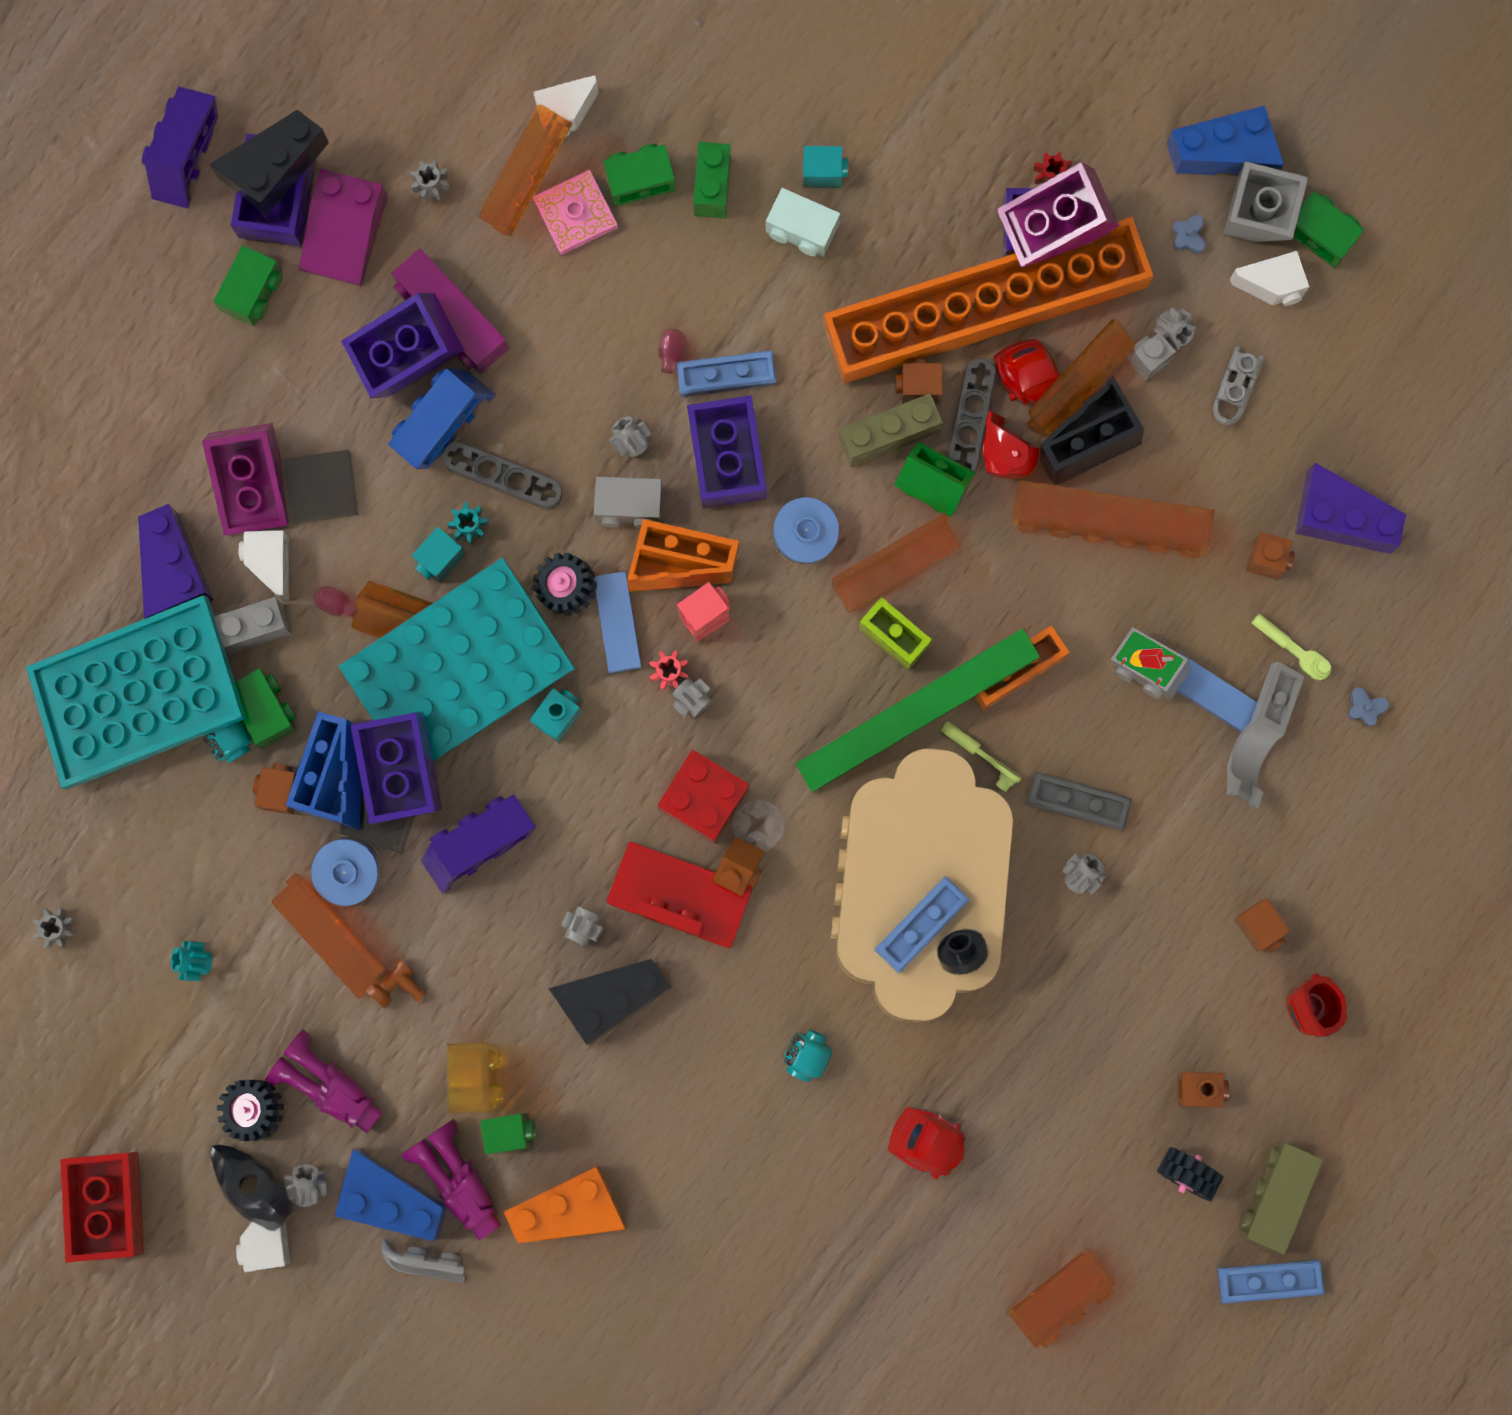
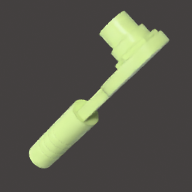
M1260 613L1252 620V625L1266 634L1280 647L1285 648L1297 657L1300 668L1311 678L1320 681L1330 675L1331 665L1329 661L1318 652L1303 650L1291 640L1292 638Z
M947 721L942 727L941 732L971 754H979L1001 771L1000 779L996 783V786L1001 790L1007 792L1010 786L1021 781L1022 778L1016 772L982 750L979 742L954 724Z

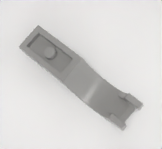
M1280 662L1270 665L1251 721L1237 738L1227 765V795L1242 798L1248 802V806L1252 809L1259 807L1264 793L1259 789L1258 775L1262 762L1276 741L1284 736L1305 677Z

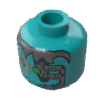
M243 721L202 737L213 757L217 761L226 760L228 764L250 751L249 745L252 742V737Z
M809 1029L807 1034H794L783 1055V1061L787 1066L786 1071L806 1082H810L812 1078H820L833 1053L830 1046L825 1043L827 1037L812 1029Z

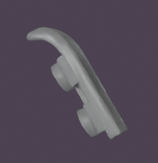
M1235 346L1213 405V414L1216 421L1227 426L1236 423L1243 415L1265 359L1261 355L1256 359L1252 354H1243L1238 346ZM1232 371L1237 372L1234 383L1229 382ZM1246 376L1250 377L1247 388L1243 386ZM1221 400L1239 407L1233 418L1227 419L1221 416L1219 412Z
M386 1239L383 1240L381 1246L383 1258L393 1269L402 1273L464 1284L465 1275L463 1273L465 1267L460 1266L461 1258L458 1255L442 1253L441 1257L437 1260L427 1258L428 1252L422 1248L409 1247L403 1256L392 1251Z

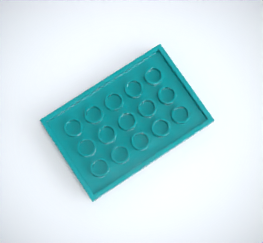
M503 557L338 666L373 720L424 712L433 762L576 669Z
M204 595L26 667L61 788L65 790L246 719L225 648L214 620L210 600Z

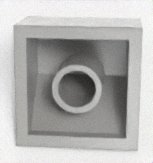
M1245 161L1238 174L1223 234L1252 242L1292 240L1308 177Z

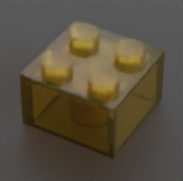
M495 1043L447 1044L448 1113L497 1111V1104H502V1084H496V1070H501L502 1056L501 1050L495 1049Z

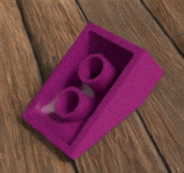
M1083 162L1078 163L997 209L1018 261L1023 268L1090 243L1120 227L1095 169Z
M320 169L310 203L299 265L300 271L357 286L362 285L388 199L382 184Z
M273 423L209 433L202 441L224 536L287 526L288 516L281 460Z

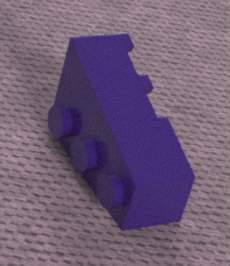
M178 86L174 97L168 99L162 122H157L153 141L150 146L145 147L142 154V164L146 168L152 199L189 208L191 199L188 197L187 191L191 180L197 181L200 170L195 169L201 152L207 153L218 119L215 96Z
M1314 463L1306 474L1295 534L1392 554L1401 544L1406 514L1319 464Z
M167 504L138 516L144 619L203 595L208 597L210 601L214 600L178 512Z
M514 794L506 799L503 796L497 797L485 806L487 810L478 816L475 812L470 813L458 822V828L451 832L444 829L430 838L432 843L429 845L421 862L442 894L451 889L450 885L452 882L466 874L468 877L477 872V867L492 858H498L532 834L535 825Z

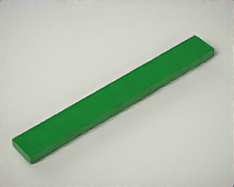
M1022 628L797 762L796 766L811 792H815L1038 660L1041 656L1025 629Z

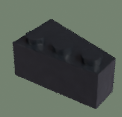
M296 110L212 162L210 166L218 179L268 216L329 142L320 126L299 110Z
M1114 376L1106 382V385L1097 394L1084 402V406L1079 411L1066 419L1040 444V461L1054 486L1142 445L1144 428Z
M648 959L548 989L585 1044L590 1045L672 988L654 961Z

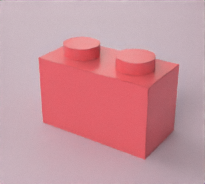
M710 582L677 604L679 618L698 643L730 621V600L719 586L714 589Z

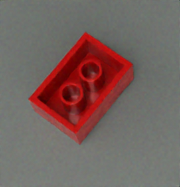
M138 1152L60 1159L65 1263L134 1257L144 1254Z

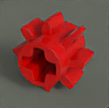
M1060 151L1057 155L1052 156L1045 152L1042 158L1043 164L1038 162L1034 165L1033 170L1040 173L1036 176L1034 183L1043 184L1055 177L1056 172L1061 174L1070 169L1072 161L1065 162L1061 157Z

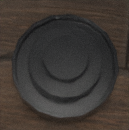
M957 930L941 940L937 947V957L942 968L948 973L955 975L969 974L979 969L988 958V946L983 935L976 930Z

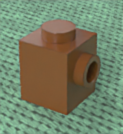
M912 359L908 363H903L901 374L895 375L896 393H902V404L931 393L934 403H941L942 363H928L925 359Z
M1260 532L1253 541L1246 571L1278 579L1285 570L1290 571L1295 552L1290 551L1293 541Z
M273 763L272 768L262 767L261 775H256L253 784V793L257 794L255 807L261 810L293 815L294 809L286 806L296 777V773L292 772V766Z
M735 836L724 854L712 881L742 896L748 885L755 887L763 869L758 866L765 851Z
M1267 898L1260 900L1234 918L1256 952L1267 949L1271 953L1286 942L1283 936L1290 932Z
M1178 1072V1106L1224 1107V1101L1229 1099V1081L1224 1080V1073Z

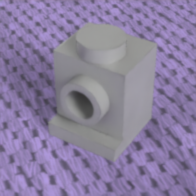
M1157 333L1152 338L1148 335L1142 338L1125 359L1142 379L1147 382L1171 362L1176 351L1160 333Z

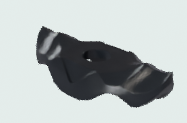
M212 1145L210 1155L220 1189L227 1201L245 1219L267 1230H277L289 1217L294 1208L281 1178L270 1167L250 1154L226 1145ZM250 1177L257 1178L258 1186L253 1192L243 1193L241 1191L242 1183Z

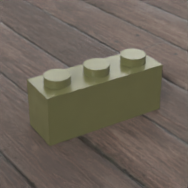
M931 393L839 428V441L850 467L938 434L941 432L943 422Z
M1279 1142L1277 1148L1272 1146L1265 1161V1165L1269 1166L1264 1179H1258L1252 1196L1256 1198L1252 1210L1247 1209L1241 1219L1240 1228L1243 1229L1241 1237L1285 1255L1323 1159L1287 1143Z

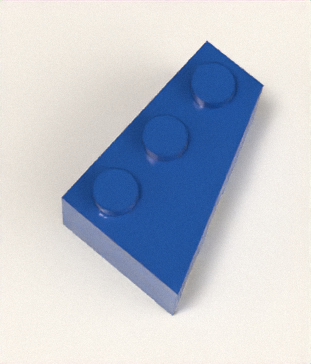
M452 368L440 370L431 381L432 387L428 393L421 395L413 403L411 415L406 421L402 420L393 429L392 435L394 437L388 445L415 469H428L444 452L445 448L455 440L453 435L465 421L470 424L476 416L471 412L485 398L490 402L496 396L493 391L470 371Z

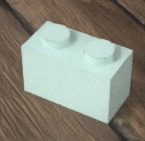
M781 188L766 219V232L769 233L773 240L785 244L788 241L797 245L801 252L809 256H816L817 254L824 257L840 224V213Z

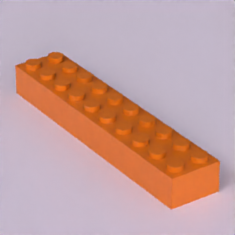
M1133 217L1119 220L1118 224L1120 227L1090 243L1025 268L1021 267L1016 254H1011L824 313L823 327L842 383L846 384L900 367L903 363H908L912 359H925L1148 288L1154 275Z

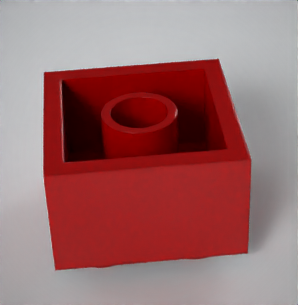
M692 749L657 807L659 811L715 844L748 792L749 784Z

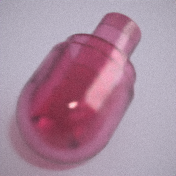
M678 329L666 330L660 339L658 352L659 357L662 359L661 371L664 373H673L675 362L681 361L684 355L686 338Z
M323 586L314 595L315 605L332 616H341L344 613L354 618L358 613L359 606L349 602L348 595L334 587Z

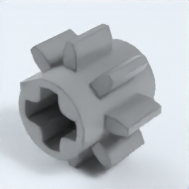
M433 160L431 164H424L422 161H419L420 167L417 171H410L411 178L417 181L411 185L413 193L421 191V197L424 202L427 201L428 197H435L439 201L442 191L450 189L449 184L444 181L449 176L446 168L438 170L436 160Z
M1171 307L1170 310L1163 312L1158 317L1154 332L1160 333L1170 345L1179 349L1180 346H1185L1192 340L1196 325L1190 321L1193 316L1186 310L1178 311Z
M628 416L620 419L613 425L611 431L615 436L611 437L609 441L621 456L627 453L629 457H635L648 448L649 442L646 437L652 433L645 422H642L639 417L633 420L632 417Z
M687 678L672 693V696L677 700L673 707L684 718L689 713L694 718H697L712 703V700L707 696L711 692V688L701 678L695 683L690 678Z
M1075 853L1067 861V866L1062 870L1066 874L1064 877L1066 885L1070 890L1078 894H1082L1087 890L1093 895L1102 886L1101 882L1106 878L1102 874L1104 872L1102 862L1092 854H1086L1081 858L1079 854Z
M577 907L574 914L567 911L561 923V926L567 929L564 937L587 947L590 939L598 942L604 929L602 926L597 925L600 916L581 907Z
M58 908L55 915L50 910L44 909V917L41 920H33V923L38 925V932L33 937L36 939L44 938L45 948L51 949L54 941L59 947L65 948V940L69 936L76 937V934L71 931V925L76 920L74 918L65 919L64 909ZM51 924L60 927L58 933L49 930Z
M309 1164L294 1167L292 1176L284 1177V1187L290 1200H293L295 1204L301 1207L318 1204V1195H326L324 1171H318L316 1167Z

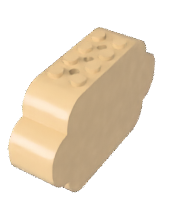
M921 749L910 753L899 764L894 779L878 778L864 784L853 798L849 816H843L840 839L847 840L846 850L840 849L837 872L843 873V882L836 883L834 905L840 906L839 917L833 916L830 939H837L836 956L840 967L846 975L855 981L873 984V995L878 1007L889 1017L900 1021L927 1022L941 1016L952 1005L956 993H969L985 986L994 978L1000 966L1013 827L1012 812L1008 803L1001 795L987 788L975 787V776L968 762L960 755L947 750ZM946 876L970 900L898 974L874 949ZM962 929L976 930L981 933L988 946V958L979 969L969 974L955 975L948 973L942 968L937 957V947L942 939L948 934Z

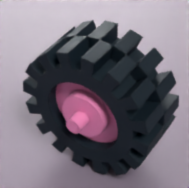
M565 552L564 555L560 553L553 554L554 559L550 557L545 558L546 565L542 566L539 564L537 570L541 572L539 575L534 574L533 580L537 582V585H533V590L538 593L536 596L538 601L558 614L571 615L572 611L576 614L582 612L580 607L584 606L587 608L590 605L587 600L589 597L594 599L595 593L592 592V588H597V582L593 580L596 576L590 570L591 567L577 556Z
M239 1080L234 1082L235 1085H229L226 1088L228 1094H221L219 1098L224 1101V1104L217 1105V1111H223V1116L217 1117L218 1122H225L226 1125L222 1127V1130L224 1132H231L229 1137L239 1139V1141H258L261 1138L270 1137V1132L277 1131L279 1126L275 1123L283 1120V1115H278V1110H284V1104H278L277 1102L282 1096L280 1093L273 1092L276 1087L267 1084L263 1080Z
M1169 1147L1157 1169V1172L1164 1178L1180 1186L1179 1192L1184 1194L1188 1190L1190 1193L1207 1201L1213 1200L1224 1179L1222 1174L1202 1162L1203 1157L1196 1155L1194 1158L1172 1147Z

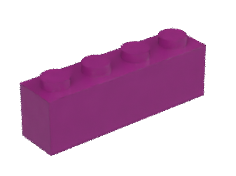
M421 248L391 273L396 283L393 288L404 301L417 293L436 294L464 349L457 357L467 369L470 370L474 367L481 374L509 350L505 338Z

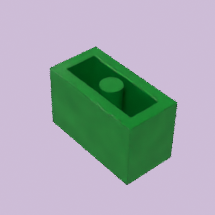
M698 142L693 199L694 216L726 219L731 167V144Z
M648 144L641 147L639 151L629 154L618 152L603 160L615 207L676 191L675 178L665 144L659 146L657 144Z
M1312 191L1301 205L1293 238L1335 269L1365 229L1360 226L1359 221L1354 216L1344 214L1334 207L1335 205L1330 198L1322 194L1318 195Z
M242 245L213 302L219 311L251 326H255L257 320L262 319L268 309L267 300L271 292L276 291L282 282V269L276 260Z
M918 442L908 455L894 486L902 490L906 495L915 497L930 505L935 511L951 517L961 503L976 472Z
M259 668L235 682L246 719L242 721L255 745L263 749L297 730L292 722L297 717L288 702L282 704L277 694L281 691V688L272 673L267 676Z
M527 1113L480 1120L485 1155L532 1147L531 1140L537 1139L534 1119H528Z

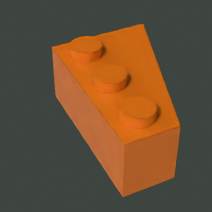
M643 519L627 579L628 592L704 586L708 582L711 585L732 583L739 554V541Z
M599 1166L504 1211L517 1243L618 1231L628 1228Z

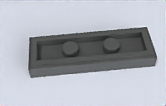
M1035 772L1026 805L1123 831L1132 798Z

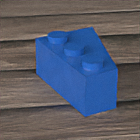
M1265 105L1174 129L1167 142L1175 173L1216 175L1217 173H1227L1238 176L1245 161L1281 170L1284 165Z
M318 711L286 806L309 816L360 830L362 783L351 725L355 723Z
M360 1148L353 1149L335 1216L433 1242L439 1240L447 1207L441 1201L415 1184L410 1183Z

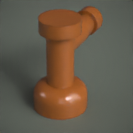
M400 958L395 963L397 967L380 985L372 984L365 990L384 1009L390 1004L391 997L389 994L397 985L412 995L416 1002H419L427 993L420 989L415 981L410 978L414 971Z

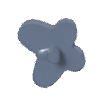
M1194 215L1186 222L1178 220L1173 224L1172 231L1177 236L1173 243L1174 249L1182 250L1186 248L1195 254L1203 252L1205 242L1198 233L1203 225V218L1201 216Z
M1357 687L1351 691L1352 708L1347 713L1350 719L1356 720L1360 718L1365 726L1371 727L1376 724L1377 715L1388 709L1389 702L1385 698L1370 699L1364 689Z

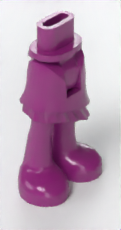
M302 1029L283 1054L321 1079L322 1084L318 1085L310 1080L283 1056L274 1064L265 1081L270 1085H278L283 1082L293 1086L315 1102L314 1107L320 1108V1112L348 1123L351 1128L356 1125L365 1133H368L383 1111L372 1104L373 1099L371 1097L367 1098L366 1092L344 1072L342 1067L338 1069L333 1060L327 1065L310 1050L311 1036Z
M452 1119L430 1134L428 1139L440 1152L455 1175L453 1179H450L436 1159L426 1138L403 1152L401 1156L406 1162L417 1163L426 1171L441 1192L438 1197L444 1201L442 1204L460 1222L465 1224L466 1230L471 1228L477 1239L481 1240L499 1228L501 1224L494 1215L495 1207L490 1208L492 1206L491 1198L479 1177L477 1168L473 1170L472 1158L465 1162L454 1144L453 1138L458 1131V1125Z

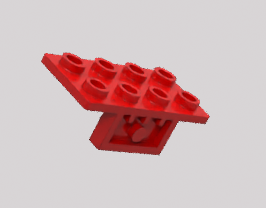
M629 842L607 898V903L730 949L753 888L748 885L744 894L740 896L713 882L715 872Z

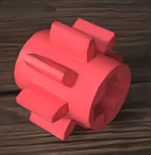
M676 650L671 656H665L660 651V660L657 663L654 661L649 663L650 667L657 672L650 676L651 682L660 680L661 691H664L667 685H673L674 689L679 686L678 682L680 679L686 680L689 678L681 670L688 666V661L683 660L679 662ZM670 664H673L677 673H671L668 678L664 677L662 667L668 668Z

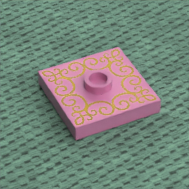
M590 170L532 197L560 255L618 229V225Z

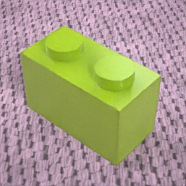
M882 597L862 618L859 624V629L908 671L930 647L932 641L930 637Z

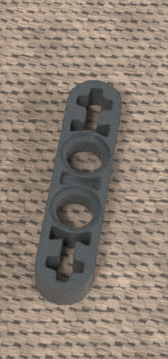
M984 358L973 360L967 367L948 458L959 463L961 451L968 452L965 465L974 472L977 467L995 378L993 364ZM978 367L984 368V374L989 375V377L983 378L980 390L974 389L976 375L971 373L977 372ZM971 397L979 398L983 403V409L978 413H971L966 409L965 401ZM964 428H971L976 432L977 439L974 443L965 444L959 439V432Z
M451 443L443 452L442 457L445 466L456 475L546 510L556 508L562 501L561 487L557 481L464 443ZM459 451H463L464 458L473 462L474 456H477L473 463L472 472H468L470 466L467 463L459 461L457 466H455L450 456L452 454L457 455ZM485 462H492L497 466L496 474L491 478H483L479 474V468ZM514 474H522L527 479L525 487L521 490H513L509 487V479ZM533 480H538L535 485L541 490H547L549 486L552 487V491L556 496L554 498L549 497L547 501H543L542 494L532 490Z

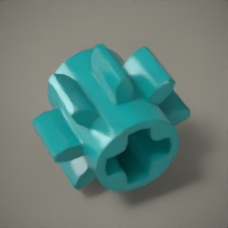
M464 502L463 509L459 511L451 510L454 515V521L448 522L447 526L452 530L457 529L454 534L456 541L464 537L472 545L473 539L477 536L485 538L482 526L489 525V521L487 518H479L483 511L480 506L472 510L467 502ZM465 519L469 522L473 520L475 525L472 528L469 526L464 527L462 521Z
M182 941V947H176L173 950L170 966L173 972H179L178 980L200 982L201 975H207L210 972L212 954L209 950H203L204 942Z

